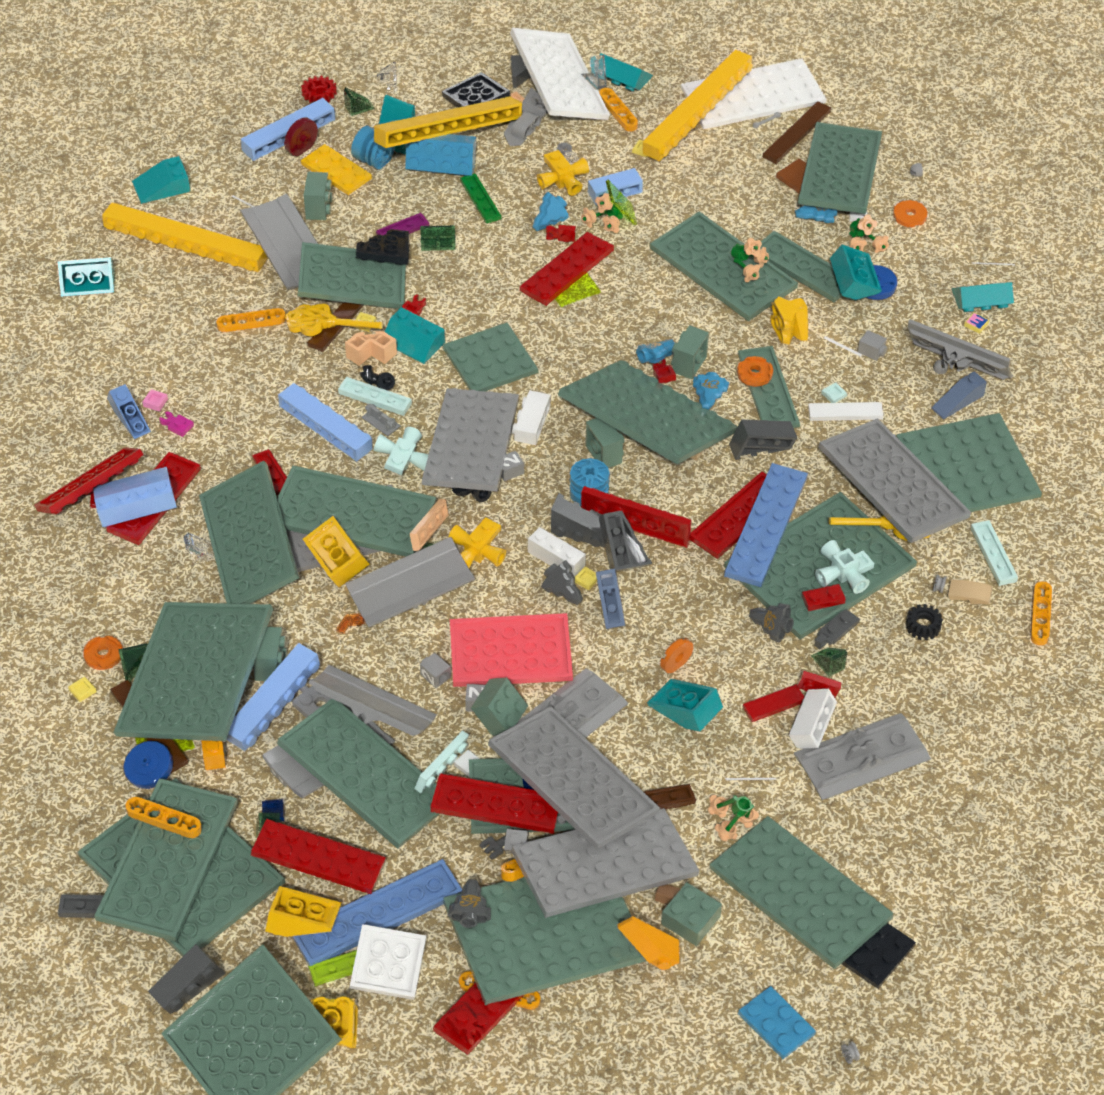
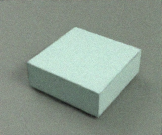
M836 382L821 391V394L831 403H836L847 397V392Z

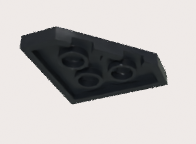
M390 229L385 235L378 234L370 237L369 241L365 243L363 241L356 244V258L374 260L381 263L390 262L398 265H408L409 231Z

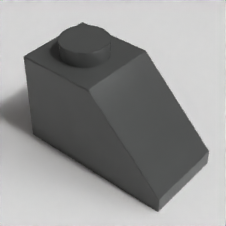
M511 55L513 88H517L531 77L521 55Z

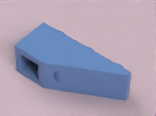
M126 384L109 391L107 399L131 436L136 439L150 433L151 431Z

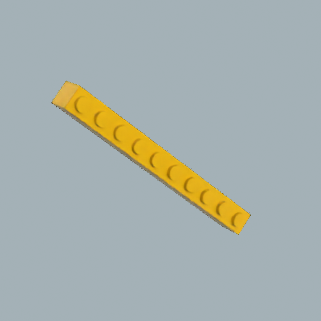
M735 49L643 141V154L657 161H660L664 156L666 157L669 151L676 147L679 141L686 137L688 132L695 128L697 123L704 119L706 114L711 109H714L716 104L723 100L725 95L752 70V56Z
M505 97L374 125V142L384 148L516 120L522 115V102L512 97Z
M113 202L110 203L102 214L103 225L109 230H116L126 235L130 234L139 239H147L156 244H164L170 248L181 249L187 253L198 254L201 257H208L217 262L222 261L232 266H239L248 271L259 272L268 259L260 245Z

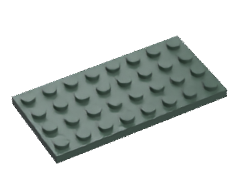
M816 122L798 204L866 214L882 131Z
M700 211L650 243L651 250L747 321H750L772 306V302L778 296L783 298L798 288L797 281L769 261L764 263L762 268L760 267V276L757 280L745 282L744 268L733 262L734 258L731 256V250L737 243L745 244ZM749 256L747 260L742 261L746 266L749 264L759 265V263L754 262L753 256Z
M265 461L252 466L199 495L226 603L251 604L299 579L269 468Z
M293 465L277 501L286 530L310 534L330 517L334 516L356 546L406 557L416 552L412 549L410 532L436 503V497Z
M334 699L329 700L277 741V744L397 849L440 815L439 813L430 812L436 784L434 783L431 788H426L422 793L415 790L414 788L422 772L342 703Z
M159 778L149 801L198 818L201 822V834L196 838H187L139 821L94 917L96 921L176 942L238 804V800L235 797ZM152 811L149 813L148 816L154 818L157 817L160 814V812ZM172 817L167 823L175 824L179 819Z
M769 816L710 864V869L833 969H836L893 918V912Z

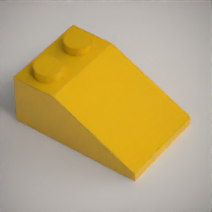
M334 516L303 538V541L327 575L339 588L370 565Z
M279 886L269 910L265 932L284 937L331 932L341 907V902Z

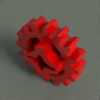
M315 75L313 79L309 77L308 81H303L304 85H301L302 96H304V100L309 99V103L316 102L322 98L330 102V98L334 99L335 95H337L336 83H334L333 79L329 80L328 76L323 78V75L317 78Z

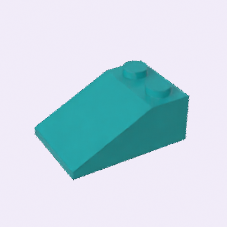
M389 95L384 96L379 124L415 117L414 105ZM406 144L395 146L394 151L406 154Z
M179 156L162 160L132 180L141 204L190 192L189 179Z
M670 679L647 702L648 706L683 728L698 732L723 708L717 688L676 679Z

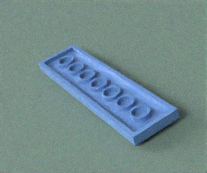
M774 463L771 464L727 565L724 577L762 587L805 485L808 473Z
M442 859L376 890L372 894H368L341 907L331 932L292 936L307 964L312 966L358 946L362 924L394 929L443 905V897L462 893V888Z

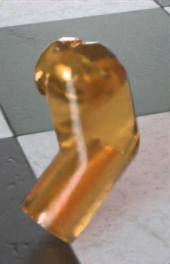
M357 613L347 614L337 626L336 631L344 635L350 626H362L364 619Z

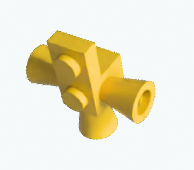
M559 150L544 155V161L552 172L537 174V182L540 188L544 190L555 183L559 189L566 187L570 196L577 195L582 190L583 185L574 178V175L589 173L586 159L582 157L570 165Z
M486 517L471 534H468L459 525H455L449 533L448 538L451 537L455 544L464 546V551L460 554L468 568H470L473 561L481 563L484 558H487L498 567L506 557L505 549L491 546V541L501 531V525Z

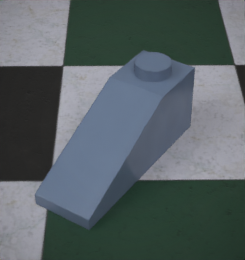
M974 371L960 379L931 409L944 420L983 397L987 382Z
M610 569L596 572L606 629L625 626L616 570Z

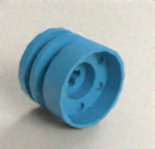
M364 126L358 131L352 142L351 154L354 158L376 169H382L391 160L395 146L384 148L375 143L374 128Z
M588 458L576 462L571 467L570 497L574 502L580 503L579 506H581V491L584 486L609 494L610 473L605 463L598 459Z

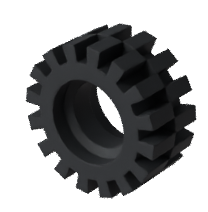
M920 604L917 605V608L912 607L906 619L907 632L909 634L912 633L914 638L917 635L918 640H921L922 637H924V641L928 640V637L931 640L934 639V636L937 637L941 631L943 621L942 614L939 613L937 608L933 610L934 606L931 605L930 608H927V604H924L923 607ZM917 620H929L931 622V625H921L917 622Z

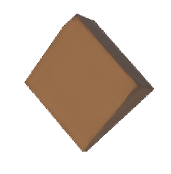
M669 884L659 886L655 893V901L668 905L680 891V888Z

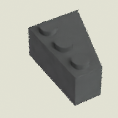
M741 419L729 446L735 460L741 459L740 456L751 454L754 457L757 456V453L768 451L769 454L789 450L793 447L797 435L791 421Z
M558 493L551 508V533L558 537L564 536L576 542L582 541L594 547L600 546L605 548L599 517L602 514L592 509L589 512L579 507L580 503L576 501L571 503L563 499L564 495Z
M622 511L606 513L599 517L610 569L621 572L652 564Z
M195 944L148 992L163 1009L172 1014L180 1010L184 1004L226 973L206 952Z

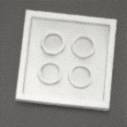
M362 924L350 989L414 1000L426 935Z

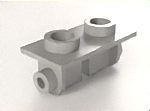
M374 404L366 405L365 410H367V413L362 418L386 436H389L401 427V425L395 422L394 418H390L381 412Z

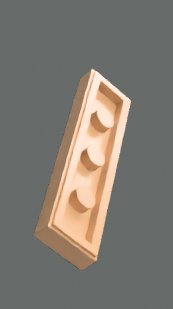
M439 499L410 532L413 551H419L449 516L445 499Z

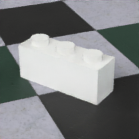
M529 390L527 397L523 398L522 410L518 411L517 423H514L512 428L515 441L532 445L537 444L550 409V394Z
M539 527L528 538V553L551 566L555 563L558 566L567 560L572 567L571 572L574 577L585 567V553Z
M812 689L807 691L789 734L796 748H819L837 704L829 689Z

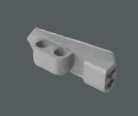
M533 88L529 90L522 102V115L516 120H511L504 132L509 146H520L527 139L526 137L536 130L535 128L540 125L541 119L548 113L538 91L536 92Z

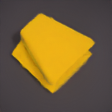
M778 296L772 302L773 315L770 316V321L780 342L790 345L793 336L801 341L808 340V307L804 300L798 298L788 301Z
M342 996L337 999H326L325 997L311 999V1003L342 1039L337 1045L356 1048L358 1007L355 1004V998Z

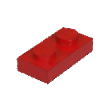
M840 584L802 592V599L808 611L845 604L846 601Z
M803 671L797 682V688L806 692L812 689H829L834 698H836L841 689L842 682Z

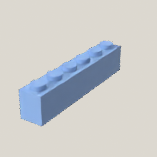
M324 98L311 103L241 138L242 151L254 161L284 146L288 129L298 119L303 117L310 118L317 124L318 128L334 121V107Z
M293 383L278 394L279 406L356 462L372 450V438L369 434L362 432L355 424L348 422L328 405H324L317 397L306 392L303 387Z
M298 643L234 717L226 740L243 751L252 747L258 736L268 729L270 722L280 715L282 708L292 701L299 688L304 687L311 674L318 670L320 665L318 654Z

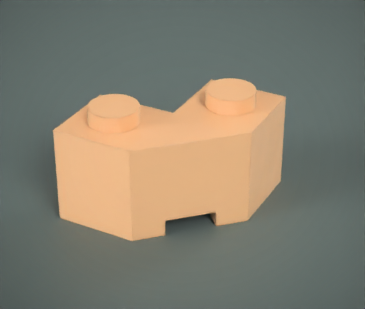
M375 331L376 334L364 335V332L356 333L345 342L346 358L359 366L371 356L386 364L397 355L396 339L383 331Z

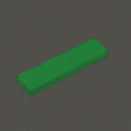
M476 173L472 174V176L461 177L460 182L485 223L488 224L501 220L502 215Z

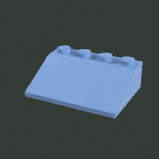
M167 467L93 487L97 513L102 527L177 508Z

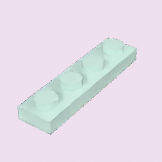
M346 377L338 388V393L367 404H374L376 407L402 416L406 414L412 404L411 398Z
M990 520L971 524V531L998 585L1017 582L1018 576Z
M463 730L419 776L414 788L415 790L422 793L426 788L432 787L439 773L444 774L446 766L448 764L451 766L455 762L457 754H462L468 746L466 741L469 734Z

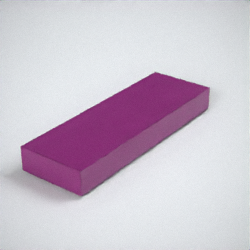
M420 212L378 229L376 234L385 235L390 229L409 231V234L428 227L429 222Z

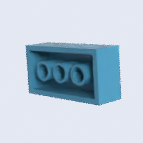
M448 134L407 143L405 169L472 176L475 169L476 137Z

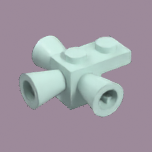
M406 427L403 438L399 437L396 444L380 434L373 450L390 454L384 468L402 475L404 469L407 470L410 462L424 471L429 455L415 452L416 443L421 439L422 435L414 427Z
M835 540L827 542L821 548V554L832 561L831 566L816 569L815 571L816 578L822 587H826L836 578L841 583L848 580L855 594L863 592L869 586L870 581L862 573L873 569L874 562L864 550L856 554L849 548L841 551Z

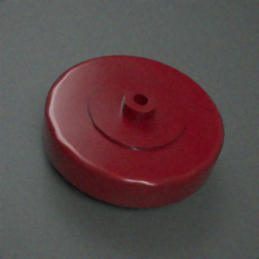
M307 117L295 121L286 133L284 140L285 150L295 157L309 150L317 138V124Z

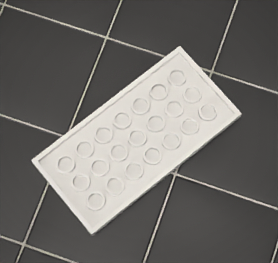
M521 28L511 29L510 34L549 115L608 120L610 114L569 33Z
M796 59L752 69L699 123L703 129L773 115L776 112L782 113L810 107L817 101L824 104L826 103V97L804 60ZM705 79L681 84L685 97L687 98Z

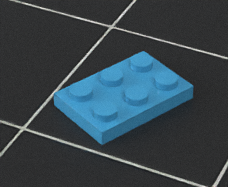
M771 986L738 1010L739 1016L782 1059H785L816 1034V1030Z

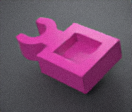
M169 411L165 412L168 419L159 418L162 425H168V430L182 437L194 426L193 421L181 415L175 418Z

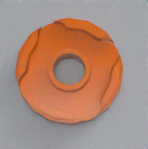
M906 200L899 202L894 207L893 217H895L898 224L912 228L916 225H923L927 219L928 212L923 204L917 201Z
M751 356L739 362L737 375L740 381L748 386H763L772 380L773 366L771 363L766 362V359L763 357Z
M98 636L88 641L84 647L83 656L89 667L96 670H106L113 668L121 661L123 648L117 638L112 636L100 638ZM101 650H108V653L105 655L98 654Z
M688 638L676 640L667 648L665 659L661 658L660 667L666 673L671 674L690 658L694 648L693 643Z

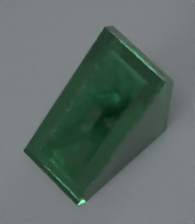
M347 87L344 88L345 107L351 116L375 109L367 97Z
M147 643L118 649L125 681L131 682L136 676L146 651Z
M827 647L811 655V657L826 675L830 677L845 669L847 651L846 649Z

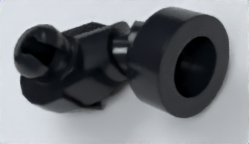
M364 365L362 367L363 372H359L361 378L366 383L374 384L378 388L390 390L395 384V379L391 373H373L372 365Z
M452 488L455 495L465 497V495L471 493L472 497L478 502L488 500L492 492Z

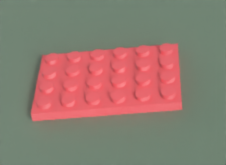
M567 613L450 619L453 687L467 686V684L486 685L489 679L508 678L511 684L573 681Z

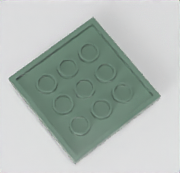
M508 322L443 344V350L469 390L488 391L538 373V367Z

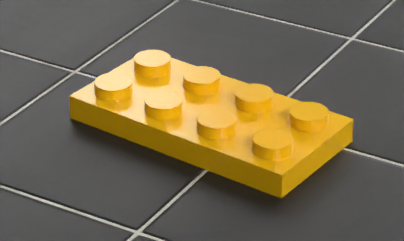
M323 144L301 160V165L312 172H327L329 180H332V185L347 195H350L372 179V174L326 144Z

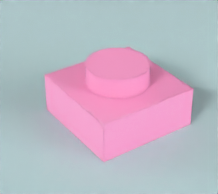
M151 389L143 400V407L160 412L167 402L168 396L165 393Z

